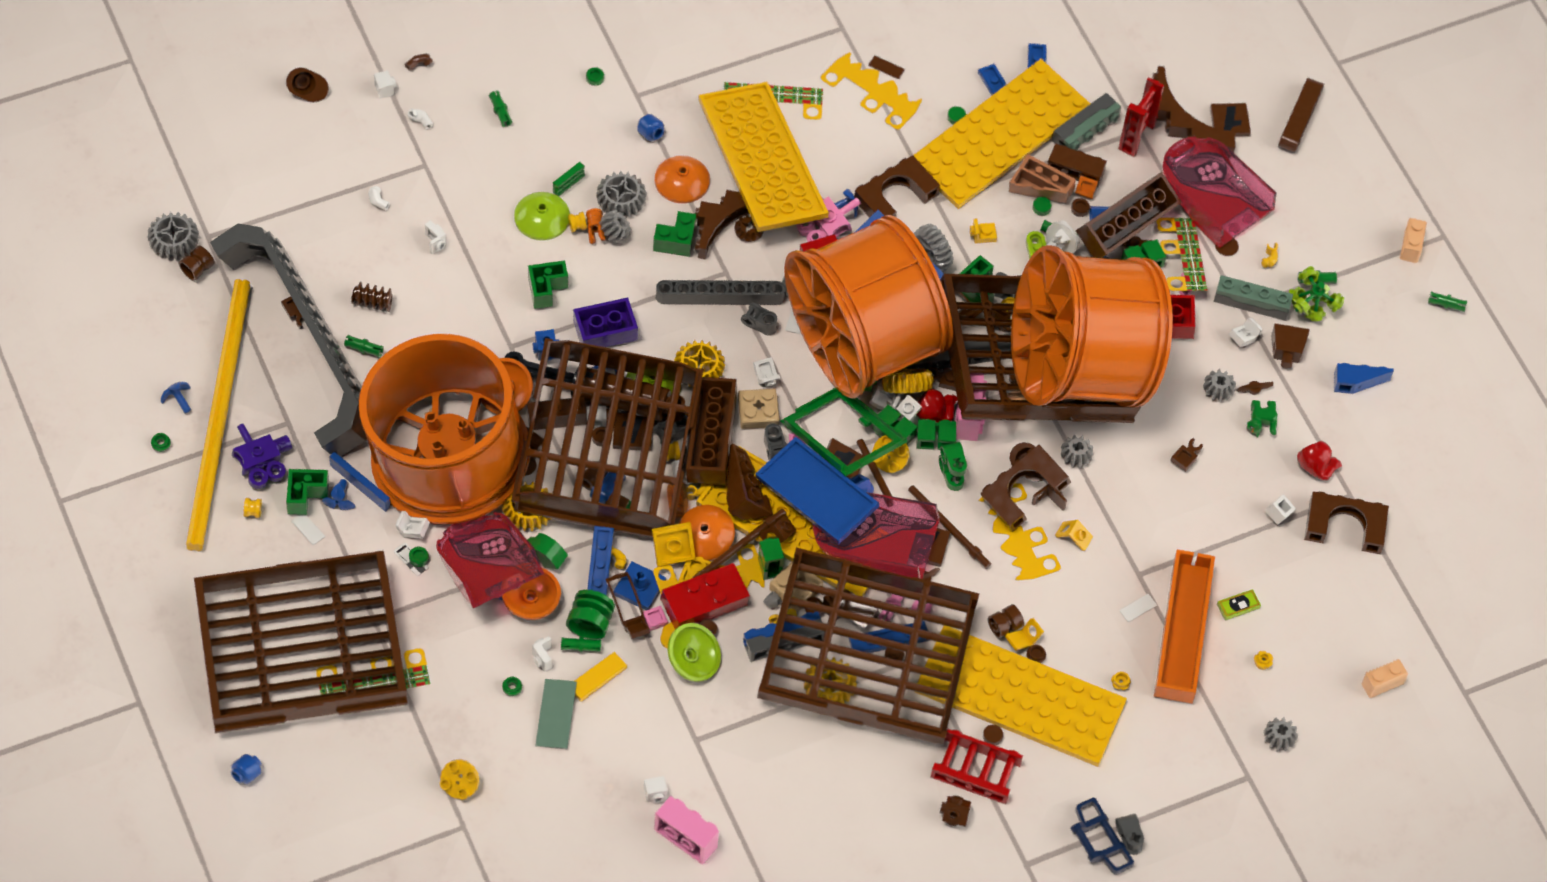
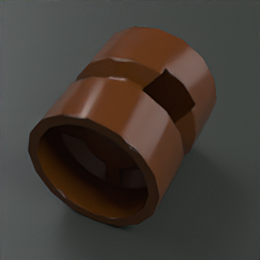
M202 246L196 247L190 253V256L187 255L179 261L180 269L192 281H195L203 274V271L208 270L215 264L211 254Z
M1014 604L1003 608L1001 612L998 611L988 616L989 627L999 639L1010 633V630L1016 631L1025 624L1021 612Z

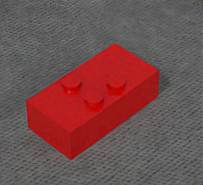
M1170 295L1173 319L1172 338L1194 339L1195 295Z
M731 563L662 589L660 600L674 629H677L687 623L699 624L702 620H710L748 605L750 595L735 564Z

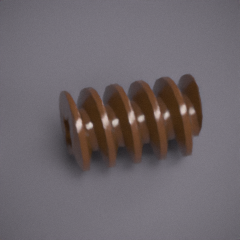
M361 281L358 286L354 287L351 297L352 304H355L357 301L359 306L364 303L367 308L372 304L373 309H377L379 306L381 311L386 308L387 312L390 311L393 300L391 288L388 289L387 293H385L383 286L380 291H377V285L370 289L369 283L363 288Z

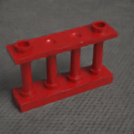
M1148 77L1140 103L1138 105L1130 103L1127 107L1118 150L1132 157H1135L1138 152L1144 129L1148 127L1153 130L1155 127L1164 85L1159 81Z
M947 729L945 741L949 742L942 763L934 762L930 778L1006 805L1010 789L1006 787L1013 766H1021L1023 755L1015 750H1007L964 735L959 730ZM957 745L968 749L960 770L949 767ZM976 752L987 756L979 777L968 774ZM994 759L1006 762L998 784L987 781Z

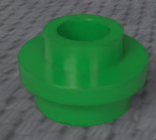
M157 433L151 439V446L156 451L162 452L170 447V438L164 433Z
M508 677L504 680L502 689L505 694L516 696L522 690V682L517 677ZM514 685L516 688L510 689L509 686Z

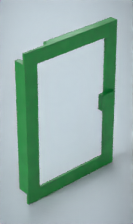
M836 388L795 409V413L780 420L783 425L845 477L907 443V438L860 399L849 398ZM839 397L863 416L858 419L860 424L865 428L873 424L892 440L890 443L848 466L795 423V421Z

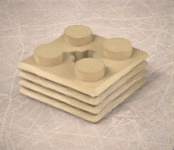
M776 389L738 391L741 429L766 428L767 425L773 423L779 425Z
M793 561L770 582L769 590L775 591L782 601ZM798 571L796 580L823 587V581L816 575ZM794 588L792 597L807 600L818 593ZM793 605L789 606L792 609H795L796 612H799L802 609L801 607Z

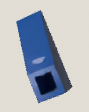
M1337 363L1334 372V392L1354 394L1391 380L1394 369L1384 366L1372 367L1368 365Z

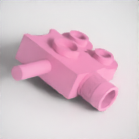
M828 196L823 199L829 212L828 218L806 222L809 223L807 226H803L805 223L797 224L798 232L802 236H807V242L814 240L815 236H818V239L835 234L837 238L843 232L852 231L851 225L844 215L861 204L858 198L838 209Z

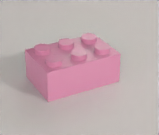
M970 374L972 383H987L984 380V374ZM973 390L975 399H986V390ZM958 400L955 420L956 439L977 441L978 434H982L985 421L962 419Z
M670 796L655 813L654 830L702 865L716 850L719 830L712 822H706L695 810L691 811L685 807V804L680 799H674Z

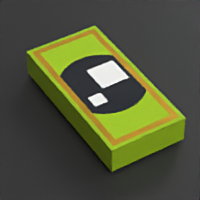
M1253 589L1217 602V606L1225 620L1260 609L1261 607Z

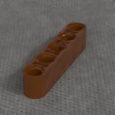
M1307 77L1278 144L1279 147L1296 152L1320 98L1324 83Z

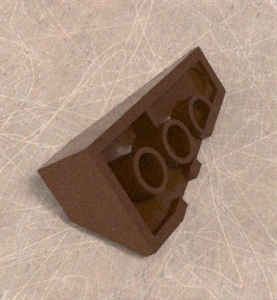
M732 443L729 452L726 496L728 511L732 516L742 520L772 516L770 500L767 495L762 494L760 489L762 483L753 475L755 469L747 452Z

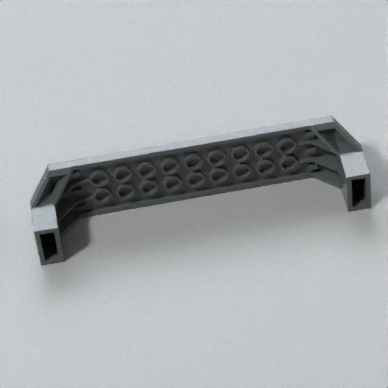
M237 223L210 243L217 256L233 270L255 255L272 261L344 391L337 417L314 432L324 450L329 454L335 452L342 457L367 440L359 414V397L362 386L280 240L274 238L270 231L266 232L262 227Z

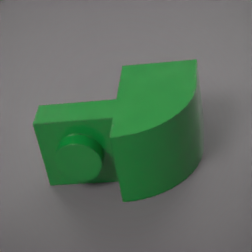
M538 533L536 537H530L524 543V547L529 555L537 558L544 568L558 570L568 556L557 541L543 533Z

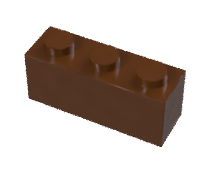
M1056 143L1048 159V165L1076 179V181H1079L1081 175L1097 180V188L1107 163L1106 160L1100 157H1094Z
M580 397L574 426L587 425L585 397ZM572 398L560 399L554 428L567 426ZM552 400L539 402L534 430L546 429ZM536 402L527 403L529 426Z

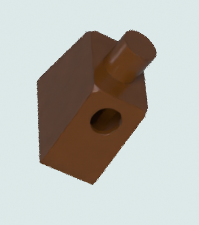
M1274 323L1271 333L1272 352L1274 359L1281 360V367L1289 369L1292 367L1293 362H1300L1310 329Z

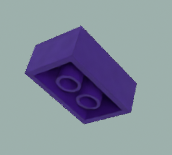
M628 297L573 309V322L580 343L609 347L638 340V326Z

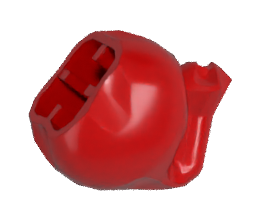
M935 389L925 391L918 401L922 406V409L917 413L920 420H935L938 423L942 420L952 421L957 396L954 394L943 396L942 392Z
M1324 441L1311 444L1297 454L1300 466L1320 480H1329L1334 471L1342 467L1341 461L1337 460L1336 457H1332V450Z

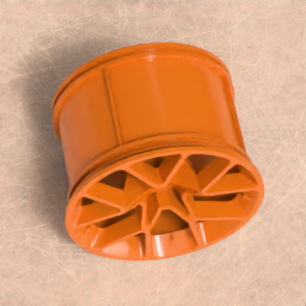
M885 215L874 220L870 226L819 249H809L805 252L795 250L787 255L784 275L795 319L811 354L828 380L843 395L849 398H857L863 394L865 388L873 385L875 381L929 356L934 357L944 353L951 347L953 324L941 281L928 254L917 237L897 217Z
M1052 245L1042 246L1031 256L1019 281L1011 325V352L1014 373L1019 389L1029 403L1044 406L1064 399L1115 402L1124 407H1141L1150 401L1163 379L1172 340L1171 296L1166 277L1160 266L1149 258L1131 257L1127 260L1075 256Z
M430 334L416 337L397 345L385 353L374 364L363 382L359 397V414L371 450V467L375 483L381 491L390 497V505L399 512L406 511L410 517L427 518L432 524L467 522L482 517L498 508L513 494L523 442L527 440L528 435L526 425L517 411L511 381L504 364L485 345L473 339L454 334ZM447 392H455L458 395L460 392L471 394L473 400L468 419L456 414L439 415L440 395ZM429 396L432 397V412H428L425 415V419L407 411V408ZM482 398L491 402L501 411L499 415L476 422ZM396 419L420 429L416 450L387 443L388 433L391 432V427ZM490 431L481 441L476 443V435ZM528 457L524 476L527 472L530 457Z

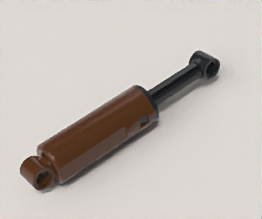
M513 351L505 355V358L515 359L524 364L531 373V376L537 378L540 364L526 361L519 352ZM547 366L545 378L556 380L558 369ZM586 367L583 381L584 386L594 387L598 369ZM578 368L575 373L566 371L564 382L575 384ZM605 371L602 389L613 391L616 374ZM624 377L621 393L632 395L635 379ZM642 382L640 397L651 399L654 384ZM661 386L659 400L670 402L671 390ZM582 393L580 397H585V402L591 403L592 395ZM679 395L678 404L685 405V399ZM600 397L599 405L610 408L611 399ZM619 401L617 410L629 413L630 402ZM639 404L636 415L647 418L649 406ZM658 408L655 420L663 421L668 415V410ZM676 412L674 421L682 420L685 417V413Z

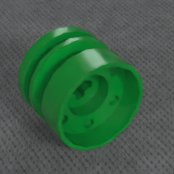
M584 589L578 591L572 604L573 609L570 610L566 620L567 628L574 634L586 639H603L609 626V620L612 618L615 603L607 595L594 590Z

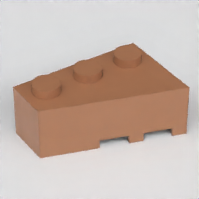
M1027 154L1009 182V192L1037 198L1046 197L1052 201L1066 203L1075 189L1076 179Z

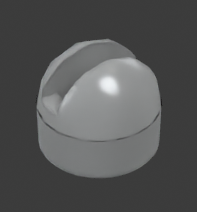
M772 591L763 602L770 608H777L781 600L779 595Z

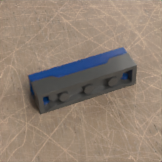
M808 612L801 616V618L822 623L818 612ZM785 622L783 628L784 632L823 641L825 634L824 631ZM770 623L760 629L753 628L744 633L743 644L750 662L768 657L776 627L775 623ZM781 639L778 648L791 651L807 645Z

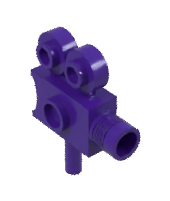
M238 425L237 428L246 444L233 448L232 457L240 462L242 476L249 474L248 482L255 489L265 487L268 479L273 482L281 481L285 477L286 468L280 462L281 453L292 449L289 437L284 435L273 440L271 435L268 434L252 440L245 425ZM276 471V472H278L279 474H278V475H274L272 472Z

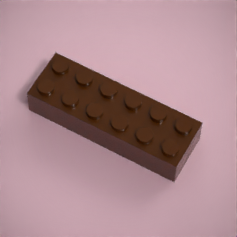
M1160 172L1075 231L1093 258H1103L1182 202L1163 173Z
M702 377L693 428L690 435L686 464L687 483L726 485L738 393L737 379Z

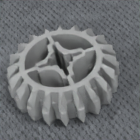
M613 171L612 176L606 175L605 179H602L600 184H598L596 192L598 205H601L602 211L606 210L607 213L617 210L622 212L623 216L627 215L628 217L631 216V213L636 215L637 211L641 210L646 202V190L641 179H636L635 174L630 176L629 172L623 174L622 171L619 174Z
M170 211L168 216L163 213L162 218L156 217V222H151V227L148 229V241L155 254L159 253L161 257L166 255V258L169 260L171 256H174L175 259L179 255L184 258V253L190 254L191 249H195L199 241V231L197 230L196 223H193L192 218H187L186 214L180 216V213L177 212L176 215H173Z
M933 224L922 225L914 232L930 260L942 272L953 264L954 257L952 256L951 246L937 226Z

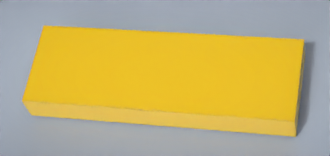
M614 651L575 680L577 681L575 696L582 702L627 669V664Z

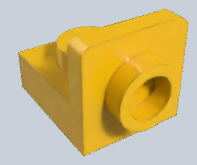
M973 219V225H970L969 231L970 236L974 238V244L997 241L995 223L978 224V219Z

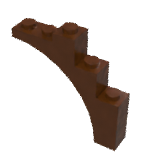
M1158 66L1156 73L1152 75V79L1163 84L1164 89L1156 121H1165L1168 137L1187 138L1186 142L1196 140L1211 142L1225 149L1230 158H1232L1235 150L1236 132L1211 127L1186 112L1176 101L1169 89L1165 66Z
M726 190L725 197L721 196L720 204L701 201L700 208H696L695 214L696 219H698L697 226L699 227L698 235H701L700 240L697 239L695 250L698 251V258H706L710 245L726 226L740 217L749 214L740 192Z

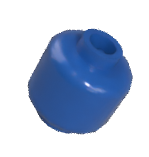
M647 114L640 118L637 131L647 140L655 141L663 136L664 124L656 116Z
M242 755L231 765L232 777L240 784H249L261 774V761L256 756Z

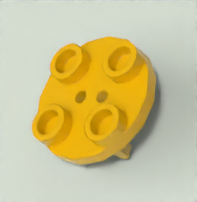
M886 435L882 436L874 444L872 452L890 443L892 440ZM907 443L894 449V452L891 451L873 462L881 470L888 473H895L903 469L910 457Z
M455 759L447 763L442 769L440 787L451 797L464 800L473 795L478 789L479 774L475 766L469 761Z

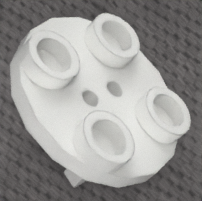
M1066 221L1054 222L1046 231L1047 245L1059 247L1062 251L1072 254L1076 252L1080 243V237Z

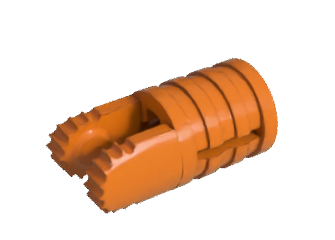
M593 208L586 212L590 244L596 243L595 233L598 232L599 238L602 241L606 240L604 232L600 229L602 226L599 223L603 213L598 208Z

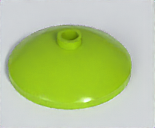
M535 192L519 201L515 208L514 220L519 231L525 236L535 240H550L558 237L567 229L570 211L566 202L559 196L549 192Z
M696 623L684 624L673 631L669 638L667 649L668 657L674 670L683 678L693 682H701L711 678L717 672L721 661L720 646L712 632Z

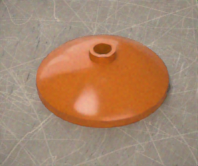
M674 156L666 159L658 166L654 181L657 191L665 199L674 203L684 204L700 199L707 192L710 176L705 165L699 160L689 156Z
M499 358L508 372L517 411L519 412L532 397L533 379L531 373L518 360ZM482 398V404L489 411L501 414V411L495 405Z
M696 506L687 511L678 523H691L695 557H702L704 560L713 561L731 548L734 542L735 528L733 521L723 509L717 506ZM706 526L708 530L702 531L701 528Z
M530 565L522 566V567H525L524 569L527 570V572H528L529 570L535 569V568H532V567H531L530 569H529V568L526 569V567H527V566L529 567ZM518 567L519 570L526 573L521 567ZM539 567L544 574L527 583L521 575L503 583L502 599L511 613L523 619L537 620L550 615L556 609L560 601L561 589L556 577L547 569Z

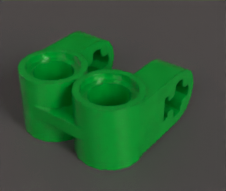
M956 442L940 446L941 455H939L938 460L946 485L952 491L961 490L964 485V474L967 469L962 444ZM953 477H956V481H959L958 484L952 481Z

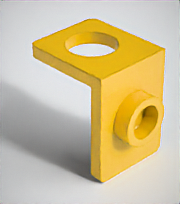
M1079 520L1062 522L1055 534L1057 538L1069 536L1082 551L1086 550L1093 538ZM1069 526L1066 531L1062 532L1065 527Z
M1030 618L1022 630L1008 633L1005 637L1017 651L1033 646L1044 631L1034 618ZM1031 625L1036 628L1035 636L1030 634L1029 628Z

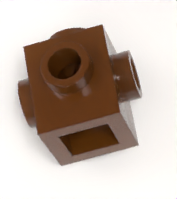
M957 795L948 796L947 801L942 802L940 814H943L942 821L950 826L961 825L966 827L971 801L964 800L963 797Z

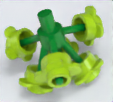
M1313 266L1307 267L1298 275V278L1302 279L1304 284L1312 285L1311 290L1305 292L1303 288L1296 287L1295 289H1290L1289 293L1293 294L1292 304L1297 313H1304V316L1311 321H1322V317L1326 316V312L1319 306V301L1327 303L1332 312H1336L1343 306L1344 297H1341L1340 293H1333L1329 296L1328 291L1330 287L1323 282L1316 284L1319 272L1315 271ZM1312 300L1315 305L1309 306L1308 302Z

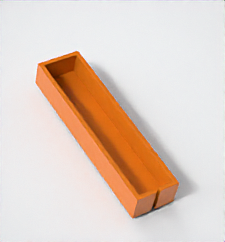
M1177 549L1173 561L1153 697L1193 704L1197 689L1215 556L1198 553L1195 565H1191L1194 552Z

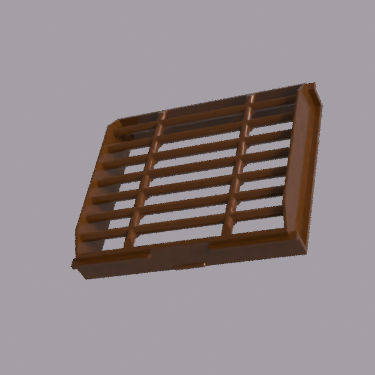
M943 274L940 281L948 301L953 324V340L948 352L962 419L1135 422L1134 417L1141 407H1124L1115 402L1075 400L1051 402L1044 406H1037L1029 403L1027 400H1010L1007 396V391H1020L1018 384H1009L1004 381L1003 375H1015L1013 367L1001 365L1000 358L1012 359V352L1001 351L998 349L997 342L1011 343V335H998L995 333L994 326L1011 327L1012 319H994L991 310L1013 311L1014 304L991 303L987 293L1016 294L1022 275ZM954 292L980 293L982 303L956 302ZM958 309L983 310L985 319L959 318ZM961 325L986 326L988 335L962 334ZM964 341L989 342L991 351L965 350ZM967 358H992L994 367L968 366ZM970 374H995L997 383H972ZM973 390L999 391L1000 400L975 399Z
M545 338L533 398L536 399L533 417H531L527 440L523 442L511 502H515L514 511L593 527L614 528V531L653 538L652 529L674 525L684 476L682 469L686 453L688 430L693 428L704 369H694L682 362L570 340L553 341V339ZM549 357L560 359L556 380L545 378ZM568 361L579 362L575 384L564 382ZM587 364L598 366L594 387L583 385ZM606 368L617 370L613 391L602 389ZM625 372L636 374L632 395L621 393ZM644 375L655 377L651 399L640 397ZM663 379L674 381L670 402L659 400ZM681 383L693 385L690 406L678 404ZM544 385L554 387V393L542 450L538 451L530 449ZM564 389L573 391L561 455L549 453L561 392ZM584 393L592 395L579 459L569 457L568 455L580 396ZM600 397L611 399L600 459L599 462L587 459ZM619 401L630 402L619 464L615 466L607 464L618 404ZM640 404L649 406L638 468L636 470L626 468L637 407ZM658 408L668 410L657 473L646 472L645 468L656 411ZM676 412L688 414L675 478L664 475L675 415ZM528 457L539 458L533 491L521 492ZM548 460L559 463L553 494L541 492ZM567 464L578 467L572 498L560 495ZM586 468L597 470L591 501L580 499ZM605 472L616 474L610 505L599 503ZM625 475L635 477L630 509L618 507ZM644 479L655 482L649 513L637 510ZM663 483L674 485L668 520L656 515Z
M796 547L757 698L834 717L841 721L861 726L866 725L943 745L980 593L916 577L910 578L863 566L861 563ZM798 571L837 580V588L834 590L796 580ZM850 583L917 600L919 602L917 610L844 592L845 584ZM798 588L833 597L832 607L792 597L793 590ZM846 600L913 617V627L839 609L841 601ZM929 603L965 612V620L961 622L925 613L926 604ZM793 605L829 614L828 623L825 624L787 614L789 606ZM837 617L908 634L910 635L909 644L837 627L835 623ZM925 620L962 630L961 637L956 639L921 630L922 621ZM789 622L824 631L823 641L784 632V624ZM836 634L906 652L905 660L903 662L832 644V635ZM920 637L958 647L956 657L916 647L917 640ZM783 639L819 648V658L779 649L780 640ZM831 651L901 669L900 679L826 661L828 652ZM914 655H919L954 664L952 674L912 664ZM776 656L815 666L814 676L774 666ZM829 669L896 686L898 688L896 697L822 678L823 670ZM914 672L949 681L948 691L909 682V673ZM771 674L811 683L810 693L805 694L769 685ZM820 686L890 703L893 704L892 713L888 715L817 697ZM908 689L946 699L944 709L903 699L905 690ZM901 707L941 716L940 726L935 727L899 718Z
M384 550L306 562L278 564L272 567L194 578L215 734L283 724L286 721L332 714L343 715L408 705ZM378 569L379 579L340 585L337 582L336 574ZM329 575L330 585L326 587L255 596L254 586ZM246 587L247 598L209 604L205 602L204 593ZM380 587L381 596L340 601L339 592ZM326 594L332 595L333 602L331 604L262 614L257 613V604ZM383 604L384 614L349 619L343 618L342 610ZM249 606L250 614L248 616L208 621V611ZM330 611H334L335 621L260 631L259 622ZM386 621L387 631L346 636L345 627ZM251 623V633L210 638L209 629ZM337 628L338 638L266 649L262 647L261 639ZM389 639L390 648L354 654H349L348 644ZM254 641L255 649L253 651L213 656L212 646ZM335 646L340 647V656L265 666L264 657ZM388 656L392 658L393 666L351 671L350 662ZM256 658V668L215 674L214 664ZM341 663L343 666V673L273 684H268L266 674ZM388 674H394L395 684L354 689L353 680ZM259 676V686L218 692L217 682ZM345 681L346 691L274 702L270 701L269 692ZM261 693V704L220 709V699Z

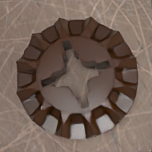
M748 214L746 217H740L735 223V234L743 241H756L764 233V231H757L752 218ZM752 224V228L746 232V227Z

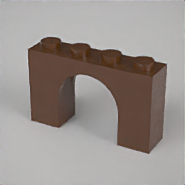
M912 155L909 158L902 159L896 166L889 167L881 175L874 176L868 183L858 186L854 197L858 198L861 203L858 206L869 218L877 210L884 216L892 215L896 217L897 211L882 195L886 188L893 185L908 187L925 204L939 195L940 184Z
M1040 445L1030 448L1026 456L1016 460L1008 471L1002 472L995 482L986 485L980 493L987 505L1012 532L1027 520L1023 511L1011 499L1012 487L1019 479L1026 476L1039 477L1056 495L1071 483L1069 476Z
M1313 491L1309 502L1304 540L1323 544L1327 534L1328 520L1338 514H1347L1356 518L1363 527L1361 551L1381 554L1385 541L1389 506L1379 502L1372 503L1362 499H1351L1342 495L1335 496L1321 491Z

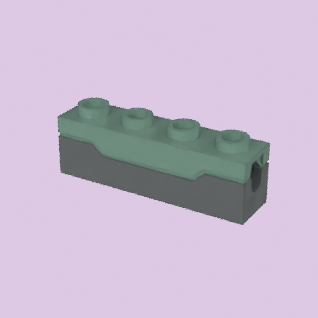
M1103 94L1055 129L1052 142L1077 150L1082 143L1090 141L1097 132H1102L1108 124L1116 122L1120 117L1121 106L1109 94Z
M1221 275L1214 302L1286 321L1293 294Z

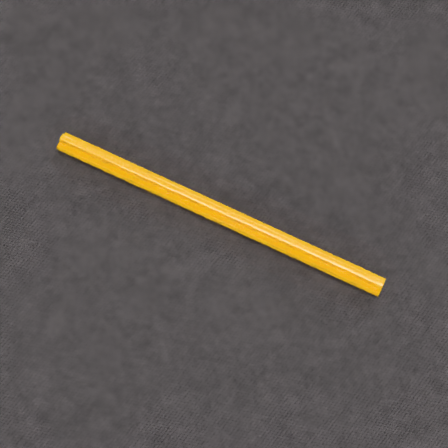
M236 279L234 281L186 540V548L190 551L203 550L250 292V282L246 279L243 281Z

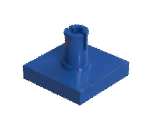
M631 561L625 572H628L642 609L649 610L660 592L652 570ZM658 574L661 580L666 581L665 576ZM627 576L622 577L613 591L614 595L638 607Z

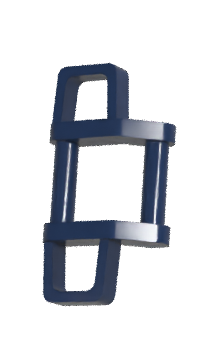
M1093 797L1078 804L1075 812L1080 822L1074 824L1070 829L1073 834L1077 835L1086 850L1089 861L1091 863L1103 861L1113 874L1121 873L1133 867V858L1127 851L1124 843L1118 839L1108 822L1109 818L1103 812L1097 799ZM1093 805L1099 816L1085 821L1081 809ZM1102 826L1113 846L1102 851H1095L1085 833ZM1121 852L1128 863L1116 867L1108 858Z

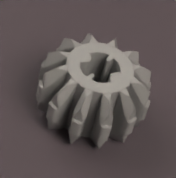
M617 210L607 212L599 222L604 236L606 235L609 241L613 240L615 243L627 238L631 231L630 222L626 220L622 212Z
M1220 369L1217 370V373L1212 370L1204 380L1203 388L1206 390V396L1212 395V400L1218 398L1220 402L1223 398L1228 400L1235 391L1236 381H1233V375H1227V371L1222 373Z
M1076 435L1072 439L1067 437L1065 443L1061 446V457L1064 458L1065 463L1070 462L1071 467L1077 464L1080 468L1082 464L1087 465L1089 460L1092 459L1093 446L1089 445V439L1083 440V435L1080 438H1077Z
M1275 717L1273 722L1269 721L1267 723L1264 735H1266L1265 742H1270V748L1276 746L1277 751H1279L1282 747L1286 751L1289 746H1294L1298 734L1296 733L1297 726H1291L1292 720L1285 722L1283 717L1279 721Z

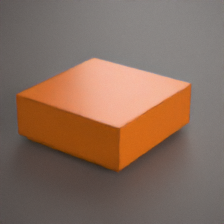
M1081 175L1075 193L1093 199L1098 181Z

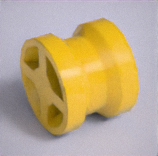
M579 212L577 215L568 214L571 232H576L578 229L587 230L584 212Z
M678 441L670 444L667 462L670 459H680Z
M245 498L244 517L255 516V518H260L262 499L251 500L250 498Z

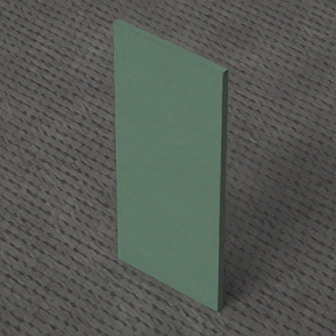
M545 679L535 746L568 748L577 681Z

